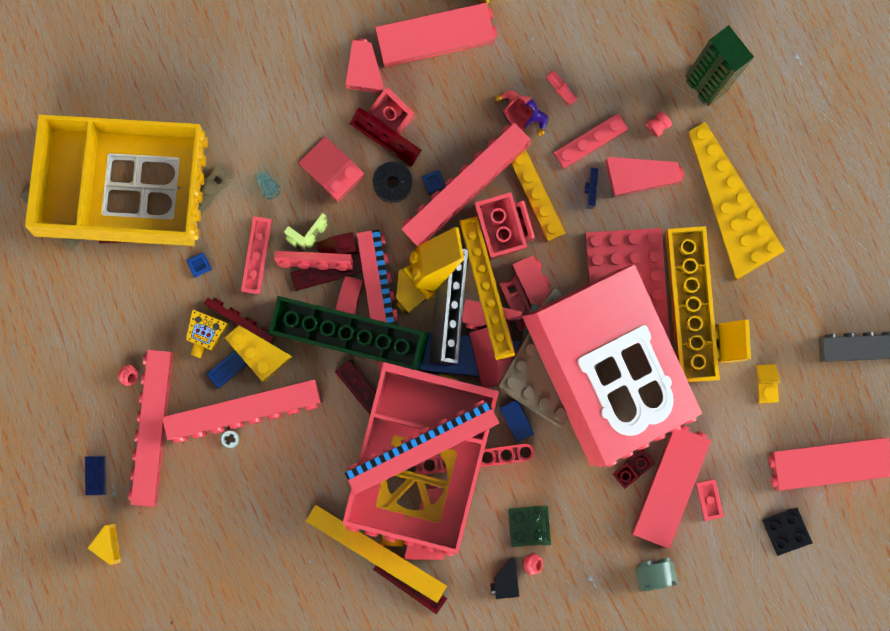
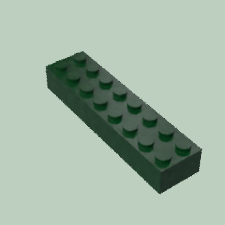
M728 25L708 41L685 76L687 78L686 82L699 93L698 97L701 102L707 103L709 106L730 89L754 56Z
M277 296L269 334L417 371L421 370L429 337L428 332Z

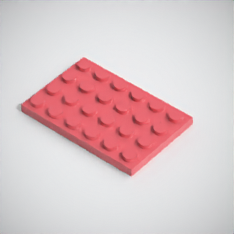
M662 228L586 232L588 282L591 283L617 269L635 265L670 341Z

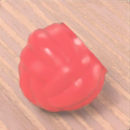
M127 364L120 368L117 377L121 384L130 386L137 381L138 372L134 366Z
M531 553L525 557L522 562L525 572L529 575H534L542 570L543 560L538 554Z

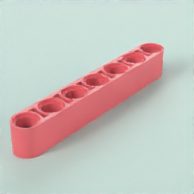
M529 444L484 449V453L489 452L492 455V461L490 463L481 461L480 467L528 461L533 458L534 449ZM522 447L530 449V456L528 458H523L520 455ZM503 450L511 452V458L508 461L501 458ZM436 455L427 459L435 463V468L432 471H427L424 468L425 461L415 465L416 470L414 473L422 475L447 472V468L443 465L441 455Z

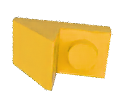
M776 364L756 365L758 403H778V383H780Z

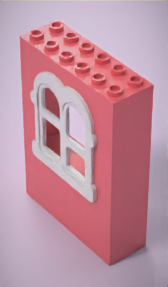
M635 265L617 269L522 316L590 466L611 467L617 463V459L630 457L633 455L634 450H642L648 447L649 442L665 438L667 432L673 433L680 430V425L684 423L690 424L697 420V416L702 414ZM636 343H640L652 371L648 375L634 381L622 358L621 352ZM608 357H613L621 377L603 386L594 366ZM656 380L662 391L663 398L658 407L649 408L643 403L638 390L640 387ZM623 385L627 386L636 406V415L630 422H622L616 417L607 397L608 393Z

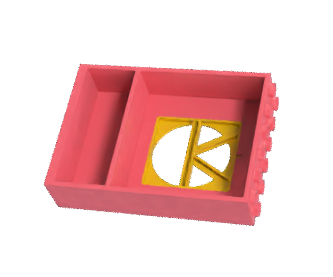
M384 362L358 461L359 466L366 463L365 458L376 454L377 457L384 454L383 449L394 445L395 448L402 445L401 441L407 437L412 436L414 439L420 436V431L428 427L432 430L438 427V422L446 418L449 421L455 419V414L464 409L467 412L473 410V405L480 401H484V403L489 402L494 411L499 391ZM489 429L439 453L446 464L447 481L405 470L395 475L407 480L393 494L389 492L387 480L357 495L354 494L351 488L342 525H346L347 530L359 532V529L366 530V535L377 537L378 534L385 535L384 539L393 542L401 539L404 540L405 545L413 547L416 546V543L424 545L423 549L433 552L435 548L443 550L442 554L454 557V553L459 554ZM415 482H417L422 500V510H409L397 503V500ZM425 483L444 488L442 496L433 505L430 503Z

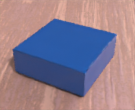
M439 170L421 176L428 195L446 187Z
M204 252L186 260L194 278L212 270Z

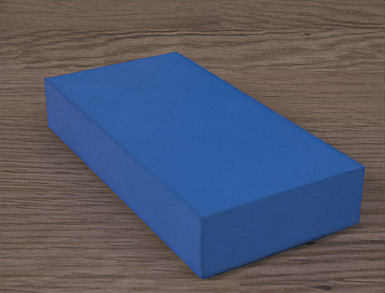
M234 350L206 375L220 389L245 368L247 363Z
M517 400L500 408L516 442L534 435Z

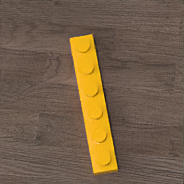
M525 150L511 163V166L549 242L564 235L565 231Z

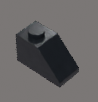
M515 557L508 559L493 578L494 583H490L491 595H495L496 599L519 597Z

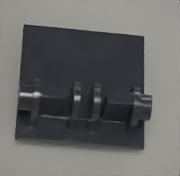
M798 507L790 508L785 512L762 520L777 556L813 544Z

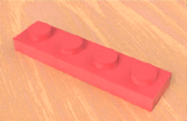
M616 114L555 151L554 155L564 170L623 134L628 128L620 115Z
M253 216L241 288L243 293L261 295L272 219Z
M275 251L274 255L277 266L282 268L353 270L351 254Z

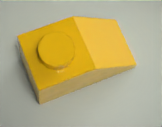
M400 269L396 293L398 303L396 305L402 313L406 311L410 314L426 301V297L414 286V283L407 274Z

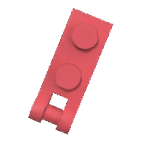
M513 276L509 281L499 282L509 309L528 314L530 305L518 277ZM515 287L516 292L510 294L508 289ZM524 320L515 322L519 332L523 331L525 326Z

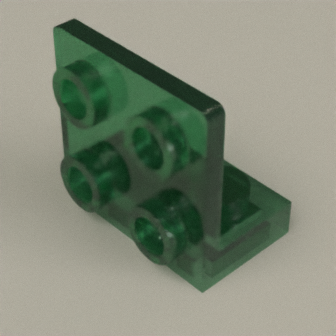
M547 505L508 509L512 547L551 545Z

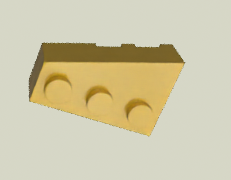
M240 325L225 337L264 383L293 359L291 355Z

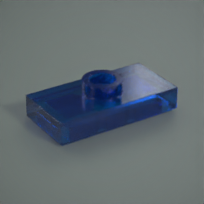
M598 168L590 169L589 182H585L584 193L587 194L586 208L593 209L596 206Z

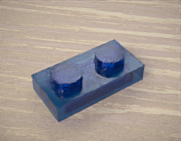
M106 456L85 457V495H106Z

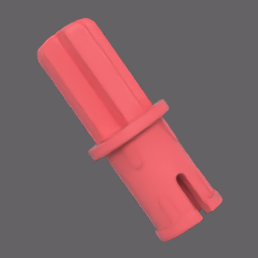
M555 71L547 75L546 79L554 87L556 94L559 93L568 106L578 99L569 89L568 83L565 84Z

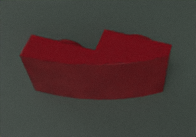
M642 449L617 469L613 476L626 489L654 466L655 462Z

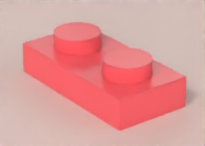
M716 479L696 483L704 521L724 517Z

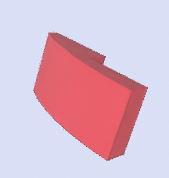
M345 276L335 310L351 314L356 313L359 305L358 299L364 286L363 280Z

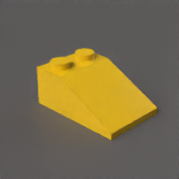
M454 227L420 244L411 253L409 260L416 288L435 292L462 263L464 255L459 228Z
M749 320L717 324L715 331L718 363H735L751 359Z

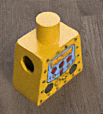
M193 310L186 336L187 341L194 343L190 355L201 358L205 348L213 351L229 324Z

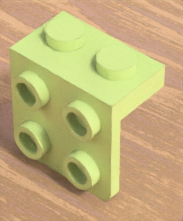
M321 214L305 237L288 226L284 231L287 242L294 248L299 246L304 251L307 248L311 249L317 241L315 239L317 234H322L328 226L326 224L328 221L326 215Z

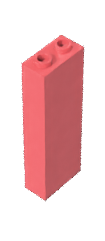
M487 3L375 27L384 68L494 44L495 37L498 36L496 27L491 24V19H493L492 9L487 7Z
M680 425V430L669 434L631 532L635 536L670 549L711 440L707 439L708 435L699 431L696 434L689 432L690 428L684 425Z
M889 438L770 452L771 456L768 457L769 466L773 468L771 483L775 490L778 491L890 477Z

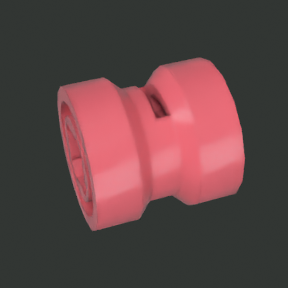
M659 111L654 119L646 122V126L658 138L664 129L672 126V122L664 112Z

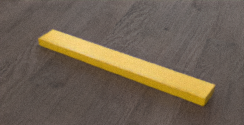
M478 216L461 220L459 224L466 250H468V258L495 359L499 360L515 356Z
M318 505L314 506L306 519L307 523L438 603L447 588V585L360 531L347 530L346 525H342V520Z

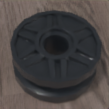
M394 161L386 162L379 166L374 172L372 180L373 189L377 197L388 203H398L406 199L411 192L413 183L412 175L408 168ZM390 178H395L398 181L395 187H390L387 184Z

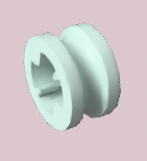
M226 431L221 436V442L225 447L233 448L239 443V435L234 431ZM233 434L235 442H231L228 445L225 437Z

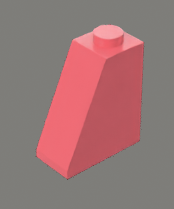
M362 38L353 40L345 83L346 88L381 94L384 91V86L372 43Z

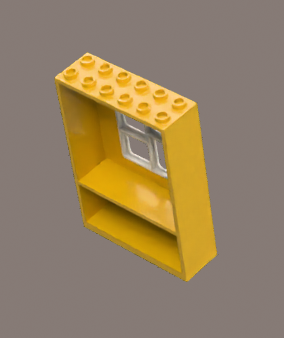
M38 114L25 227L34 237L195 246V240L199 239L197 222L201 220V210H198L199 203H202L203 193L200 192L201 185H204L205 179L204 173H202V168L206 166L204 148L208 147V137L205 136V131H203L200 124ZM114 160L134 162L132 182L121 183L110 180L112 162ZM144 162L168 163L175 170L174 179L166 185L142 184V164ZM109 191L140 192L139 212L136 214L108 212ZM151 192L164 193L170 196L172 206L166 214H147L148 196Z

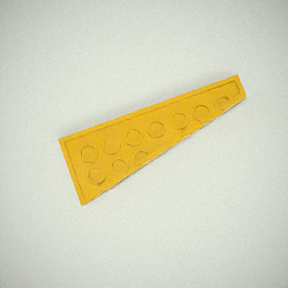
M704 122L690 130L688 134L705 182V188L709 194L710 203L723 238L729 263L732 266L734 278L737 280L785 250L708 125Z

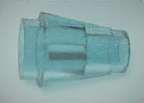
M265 170L256 174L255 177L264 197L270 200L280 194V186Z

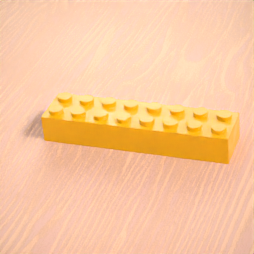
M706 226L667 229L665 231L676 357L688 383L720 380Z

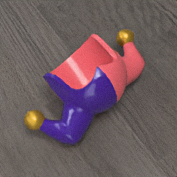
M508 90L502 95L498 94L495 96L497 103H500L502 100L510 102L505 107L503 114L511 126L516 123L521 130H524L532 122H537L540 126L537 130V135L540 137L544 136L548 116L538 110L532 98L525 95L520 96L513 90Z

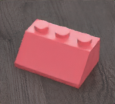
M512 192L474 203L490 260L528 248Z
M487 327L470 332L469 335L481 386L484 388L497 386L513 356L499 360L495 359Z

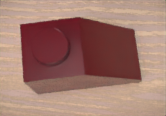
M353 232L332 236L316 242L318 253L357 254Z

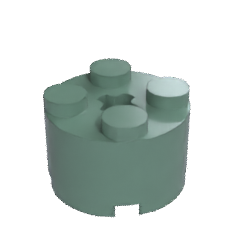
M670 558L659 559V561H656V564H652L651 561L642 562L635 568L640 592L678 585L674 562Z

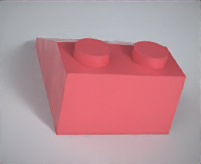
M326 137L298 162L337 203L365 177L364 172Z
M466 299L462 314V323L466 324V328L476 331L487 327L480 302ZM503 308L506 323L508 324L522 321V316L526 315L521 311Z

